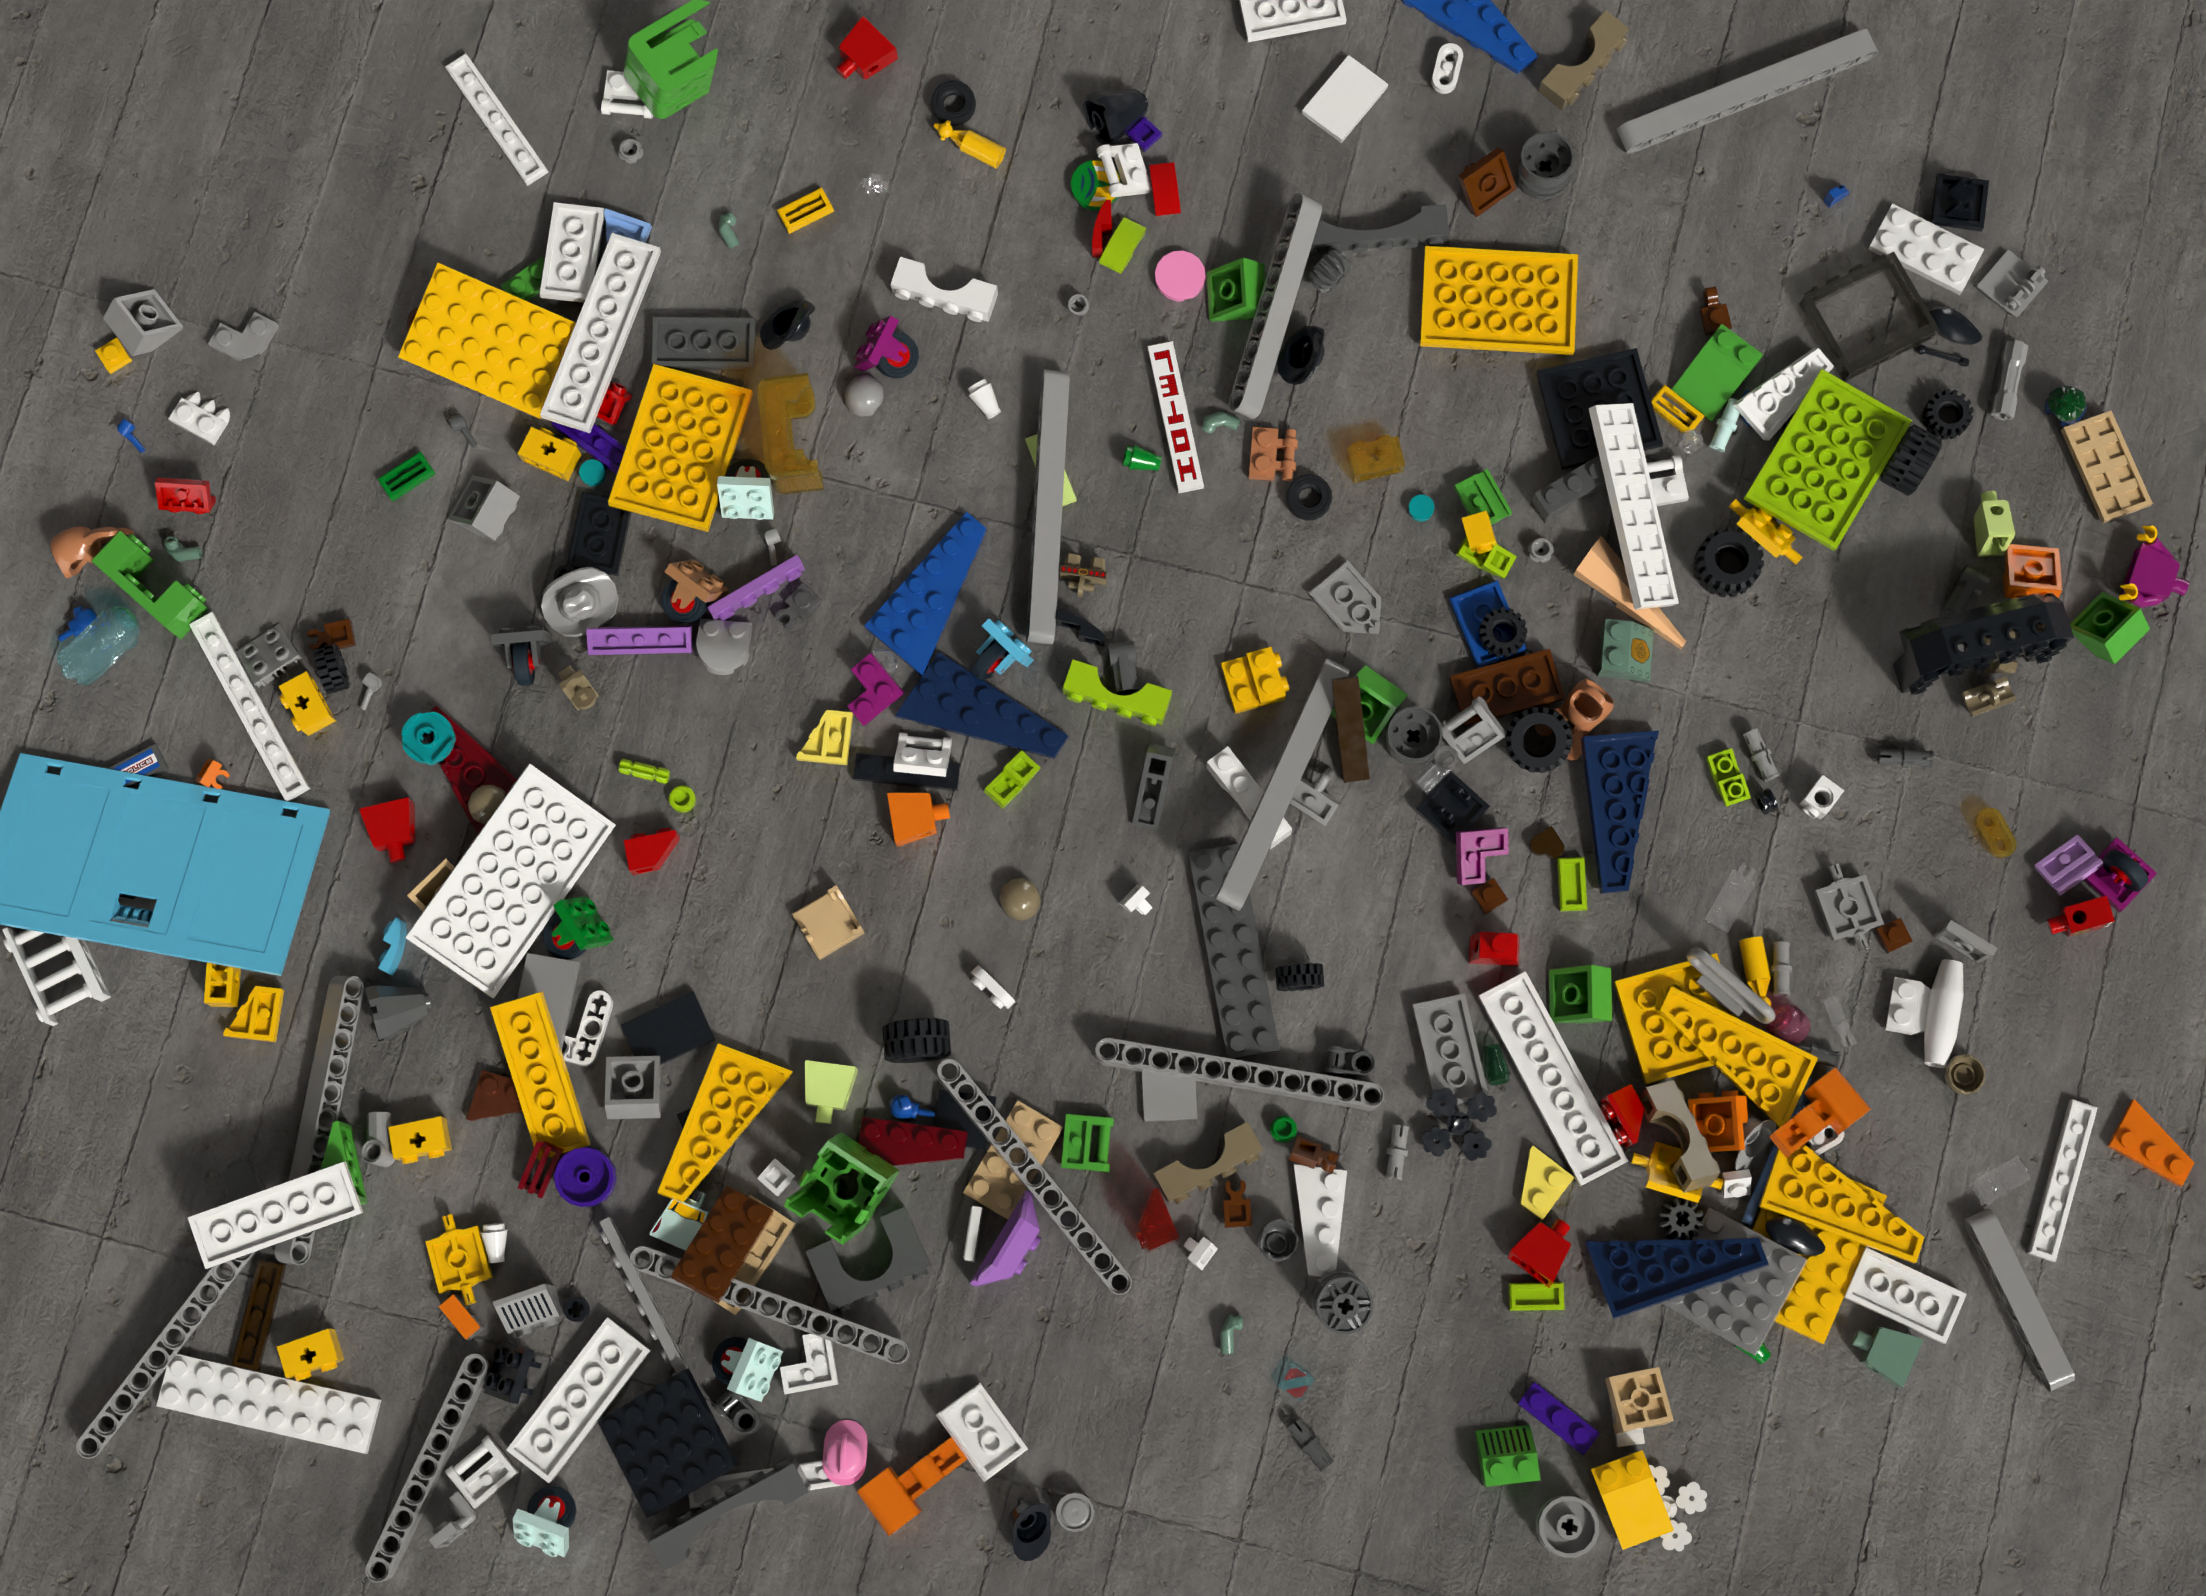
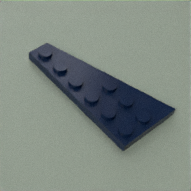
M938 652L895 715L898 719L918 722L921 725L941 728L948 732L983 741L987 740L998 745L1010 746L1052 759L1056 758L1069 738L1067 734L985 681L978 680L971 672Z
M1659 731L1584 736L1581 738L1600 894L1629 891L1634 865V851L1636 843H1638V830L1640 820L1643 817L1650 781L1649 773L1651 763L1654 760L1655 753L1653 752Z
M1759 1238L1585 1241L1613 1319L1769 1266Z

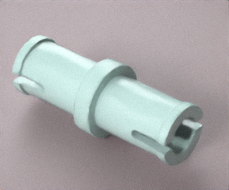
M1729 398L1721 419L1719 418L1716 422L1717 429L1709 444V447L1714 450L1724 452L1731 433L1736 431V421L1740 414L1732 405L1738 401L1736 399Z

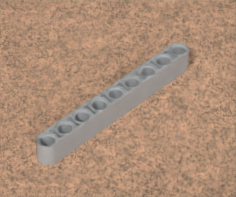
M1296 193L1288 204L1229 398L1230 410L1251 419H1255L1263 408L1322 213V204L1301 193Z
M470 1354L462 1362L366 1565L365 1572L370 1581L375 1583L390 1580L395 1575L483 1389L485 1379L490 1373L492 1365L487 1356ZM475 1359H480L483 1363V1368L478 1374H475L471 1369L472 1362ZM463 1384H468L471 1388V1393L466 1399H463L459 1393L460 1387ZM455 1409L459 1414V1419L455 1424H451L447 1418L449 1411ZM440 1434H443L447 1439V1444L442 1450L437 1448L435 1443L436 1438ZM427 1460H431L435 1464L434 1472L431 1475L426 1474L423 1468ZM416 1485H419L423 1491L422 1497L419 1500H415L411 1493ZM404 1510L411 1517L410 1523L407 1526L402 1525L399 1519L400 1514ZM391 1536L398 1540L399 1545L396 1551H391L388 1548L387 1542ZM379 1562L384 1563L386 1566V1574L383 1577H379L375 1572V1567Z

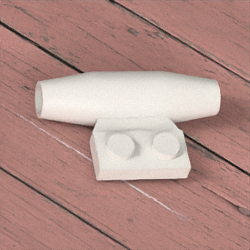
M1949 959L1941 960L1932 989L1920 981L1894 977L1885 1030L1908 1035L1924 1032V1063L1931 1067L1945 1068L1947 1066L1957 1038L1964 996L1963 963Z

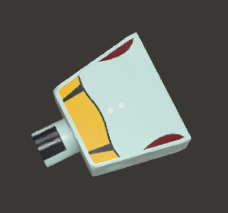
M695 1189L684 1203L672 1199L649 1235L686 1251L709 1215L708 1212L700 1209L706 1194Z

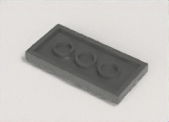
M653 317L651 366L653 367V364L671 369L755 370L756 319Z

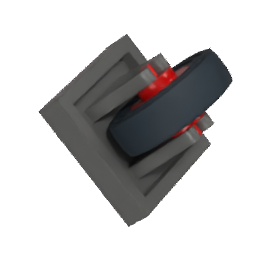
M526 626L523 632H518L514 628L498 629V634H491V645L505 648L507 668L514 670L519 686L532 685L535 678V668L541 666L540 645L553 644L552 633L545 631L540 626Z

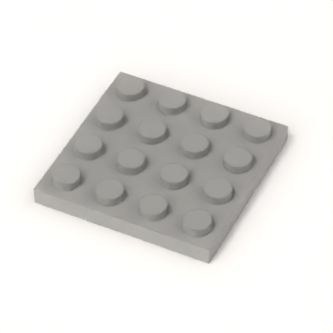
M1709 1207L1701 1221L1704 1223V1226L1698 1227L1699 1235L1697 1237L1693 1236L1692 1240L1759 1238L1769 1266L1660 1304L1756 1356L1806 1265L1807 1259Z

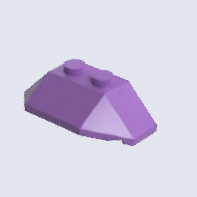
M1026 1190L971 1280L970 1284L974 1287L1013 1278L1015 1273L1020 1275L1028 1263L1024 1259L1029 1250L1034 1252L1042 1238L1038 1235L1041 1231L1033 1198L1029 1191Z

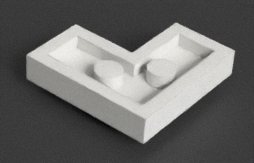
M813 1334L802 1335L807 1362L780 1367L785 1395L839 1385L832 1341Z

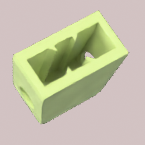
M1986 491L1980 495L1981 503L1974 515L1977 557L2004 556L2015 536L2009 502L2007 500H1997V493L1995 491Z
M805 1060V1101L808 1106L817 1107L815 1122L831 1124L833 1109L845 1111L857 1076L858 1069L856 1067Z

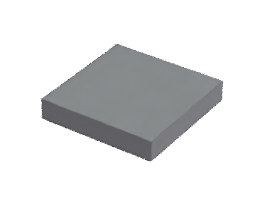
M1952 920L1938 927L1933 935L1936 939L1978 964L1994 956L1998 949Z
M1194 1065L1179 1067L1186 1072L1191 1071ZM1142 1072L1144 1122L1198 1119L1196 1080Z

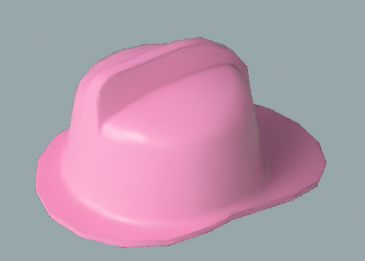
M838 1421L829 1428L824 1439V1473L833 1483L842 1486L851 1485L858 1481L864 1474L866 1467L867 1434L864 1428L856 1421Z

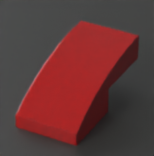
M1175 163L1149 165L1155 216L1181 213Z
M1111 200L1104 202L1095 221L1092 237V257L1102 256V233H1112Z

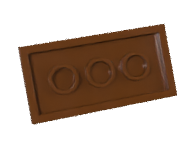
M1550 649L1449 677L1459 713L1472 705V701L1477 697L1485 700L1488 709L1495 718L1565 699ZM1477 713L1465 721L1463 726L1474 725L1482 720V718Z
M726 1186L672 1272L671 1278L719 1303L773 1216L774 1210Z

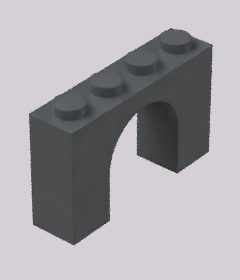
M905 1207L880 1217L892 1245L893 1257L888 1270L877 1279L860 1281L851 1277L844 1269L831 1240L805 1251L832 1312L838 1311L839 1314H843L854 1308L853 1303L863 1299L864 1303L878 1298L877 1292L888 1288V1291L891 1292L904 1286L902 1281L912 1277L913 1280H917L928 1275L927 1269L932 1268L931 1263Z

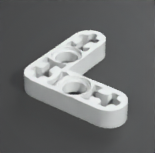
M598 990L589 996L576 1038L568 1036L564 1038L567 1045L565 1052L562 1053L565 1062L587 1067L597 1060L613 1008V1000L608 993ZM601 996H604L603 1000L607 1002L606 1007L601 1006L599 1010V1015L604 1016L603 1020L596 1016H589L590 1012L596 1014L597 1006L594 1004V1001L600 1000ZM592 1021L598 1022L600 1026L599 1032L594 1036H589L586 1033L587 1024ZM583 1037L590 1041H596L595 1045L589 1043L588 1051L592 1054L591 1057H586L584 1061L578 1055L580 1050H585L587 1044L585 1041H582Z

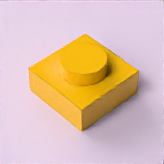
M117 337L95 350L110 374L133 361Z

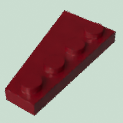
M863 1117L858 1143L871 1154H876L893 1166H906L926 1162L933 1163L964 1159L968 1132Z

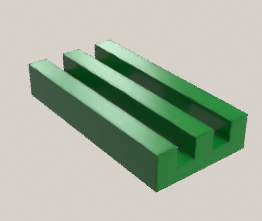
M420 451L377 480L393 502L436 473ZM419 461L422 462V464H420L413 470L405 473L399 479L395 480L391 484H386L388 481L395 478L405 470L409 469Z

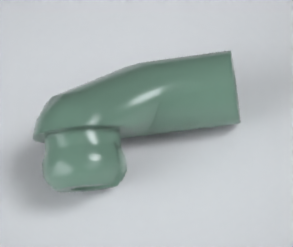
M727 212L719 217V232L729 249L740 244L731 228L737 222L732 212Z
M1219 411L1206 415L1203 419L1202 429L1207 433H1213L1216 427L1223 425L1236 431L1241 419Z
M169 536L164 540L166 553L176 561L182 562L202 558L200 546L186 548L174 536Z
M1231 1314L1226 1317L1220 1331V1352L1222 1354L1234 1353V1330L1243 1329V1317L1241 1315L1233 1316Z

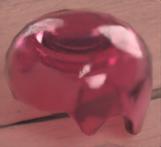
M1782 1004L1773 1008L1776 1014L1775 1019L1771 1023L1766 1024V1030L1769 1034L1792 1045L1800 1043L1807 1037L1811 1029L1810 1019L1798 1006Z

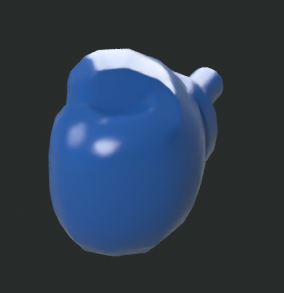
M82 606L74 608V618L68 622L70 629L58 636L59 641L62 642L71 635L79 638L94 632L99 627V618L92 608H83Z
M896 1095L889 1102L891 1115L898 1119H916L917 1115L934 1118L935 1115L934 1111L918 1108L919 1103L910 1101L906 1095Z

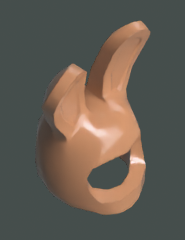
M74 526L55 535L50 541V548L56 563L65 578L68 579L77 575L87 562L93 564L91 560L102 550V544L110 541L119 531H122L127 537L131 533L134 535L133 531L127 528L101 527L91 530L84 526Z
M1585 678L1579 681L1571 690L1562 706L1554 709L1564 716L1566 721L1569 720L1575 725L1572 730L1571 751L1566 758L1571 761L1578 760L1582 756L1581 738L1589 736L1590 731L1612 712L1615 704L1611 696L1590 679ZM1534 725L1535 731L1541 736H1548L1553 733L1546 725Z

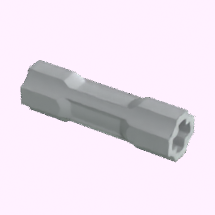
M2006 341L2004 344L2001 359L2002 370L1990 414L1995 419L2003 421L2014 419L2021 370L2025 364L2028 345L2022 341Z

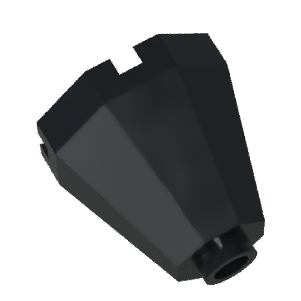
M1136 89L1095 91L1086 95L1085 99L1087 101L1083 104L1089 128L1091 130L1096 128L1099 133L1095 135L1097 141L1104 145H1112L1117 143L1145 116L1148 100L1143 93Z

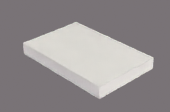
M1348 55L1305 106L1302 114L1342 143L1385 92L1388 84Z
M981 1383L977 1384L936 1415L984 1482L1028 1450Z

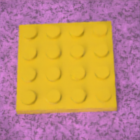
M1717 953L1711 954L1720 963ZM1689 961L1614 982L1645 1085L1714 1066L1659 1012L1662 1002L1672 986L1732 1015L1695 983L1702 974Z

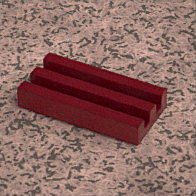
M538 1139L518 1189L528 1190L527 1193H535L537 1197L542 1199L564 1149ZM541 1147H543L545 1151L531 1184L527 1183ZM552 1151L555 1155L541 1188L536 1187L549 1154Z

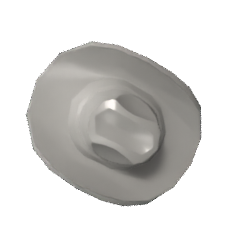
M585 567L569 572L550 583L542 593L541 608L545 620L553 630L565 637H578L586 635L587 628L602 627L608 623L616 614L619 597L615 583L606 572L594 567Z

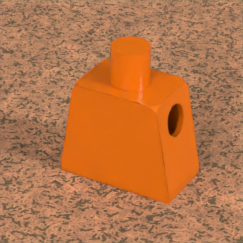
M887 793L896 846H902L936 834L935 821L950 818L948 803L933 805L930 793Z

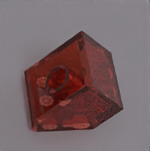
M1159 1188L1153 1189L1139 1223L1140 1232L1136 1233L1142 1250L1147 1248L1149 1253L1179 1241V1235Z

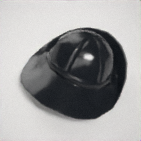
M799 299L780 307L763 323L760 329L762 345L769 350H774L783 345L785 341L794 342L803 339L810 330L811 320L809 315L815 311V306L807 300Z
M1303 326L1284 344L1278 356L1277 367L1279 375L1285 382L1293 385L1302 384L1312 376L1316 367L1321 364L1325 354L1323 346L1324 329L1318 326Z

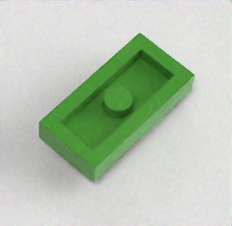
M540 257L502 284V289L525 301L530 300L540 292L545 259Z

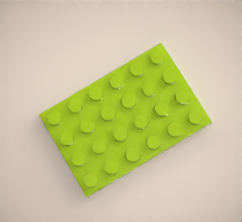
M1821 369L1744 497V500L1835 551L1912 420Z

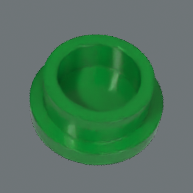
M1278 1116L1272 1121L1270 1132L1276 1141L1282 1143L1289 1142L1297 1133V1125L1289 1116Z

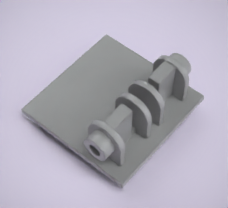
M2007 250L1976 287L2017 319L2047 284L2048 280L2044 278L2046 272L2041 266L2031 268L2010 250Z
M280 623L236 651L254 685L258 687L261 685L265 687L274 680L273 673L277 678L280 677L277 672L279 669L286 673L284 666L289 670L296 664L298 665L299 660L302 659Z

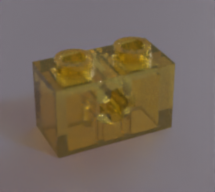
M1383 435L1376 438V441L1368 443L1361 440L1352 443L1347 448L1346 456L1353 484L1404 472L1405 461L1398 436ZM1371 454H1375V456L1378 457L1379 460L1375 461L1374 457H1371Z

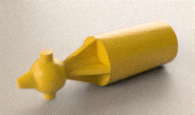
M948 120L942 124H934L933 127L938 131L941 140L950 137L960 148V151L995 169L1001 164L1006 153L1005 147L971 130H953L950 125L951 122Z
M1763 937L1739 940L1746 981L1751 989L1771 1007V1000L1766 997L1771 977Z

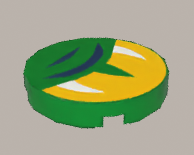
M1101 160L1087 161L1079 165L1074 171L1071 179V191L1074 199L1083 208L1093 211L1100 210L1106 200H1111L1112 204L1118 199V197L1110 196V184ZM1116 170V173H1117L1119 182L1121 183V181H1120V176H1119V174H1118V172H1117V170Z

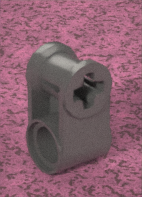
M1326 1046L1328 1059L1327 1067L1323 1069V1073L1363 1078L1370 1076L1374 1072L1375 1058L1370 1052L1340 1046ZM1338 1055V1065L1335 1066L1336 1056ZM1359 1058H1367L1371 1063V1067L1366 1071H1361L1356 1067V1061Z
M727 1390L717 1401L713 1400L711 1402L714 1409L738 1432L750 1435L760 1429L761 1417L743 1395ZM750 1414L754 1419V1423L751 1428L745 1430L741 1425V1420L743 1416Z

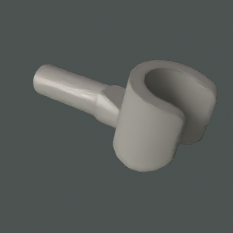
M774 528L767 531L764 535L768 545L771 566H777L774 544L781 542L779 533Z
M370 672L362 681L368 687L360 705V709L366 710L371 696L382 685L381 679Z

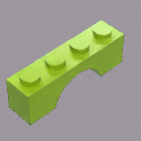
M1073 659L1063 686V694L1067 695L1066 698L1070 701L1081 703L1082 700L1092 703L1091 706L1098 710L1106 711L1109 708L1117 711L1116 714L1124 718L1131 719L1132 716L1140 718L1142 723L1149 726L1163 725L1172 698V690L1147 683L1140 691L1126 696L1116 695L1102 685L1097 667Z

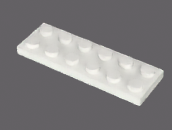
M345 1161L188 1217V1221L204 1267L208 1269L364 1212Z
M607 1317L506 1450L546 1482L551 1483L651 1350Z

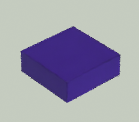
M1145 116L1126 133L1127 137L1134 144L1138 143L1139 148L1144 153L1162 137V132Z

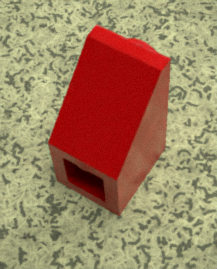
M661 828L656 830V834L646 836L645 833H637L631 835L630 839L624 840L628 868L631 874L637 875L659 870L679 842L680 836L678 832L671 830V828Z

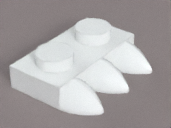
M199 392L189 395L186 399L181 398L168 419L197 437L215 445L228 425L230 419L229 409H222L214 415V400L205 402L199 407L201 400Z

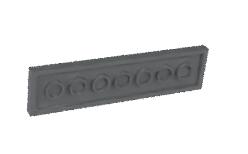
M1240 844L1188 853L1226 1057L1230 1059L1280 1051L1250 892L1240 911L1215 900Z

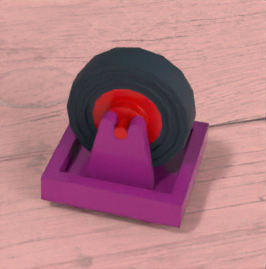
M890 315L869 326L865 335L868 339L864 346L861 345L854 356L857 360L854 368L863 372L876 366L884 376L893 379L903 378L911 374L918 364V347L908 335L894 332L899 320Z
M2116 837L2097 856L2103 861V866L2085 878L2084 881L2101 897L2107 895L2109 904L2118 912H2121L2157 873Z

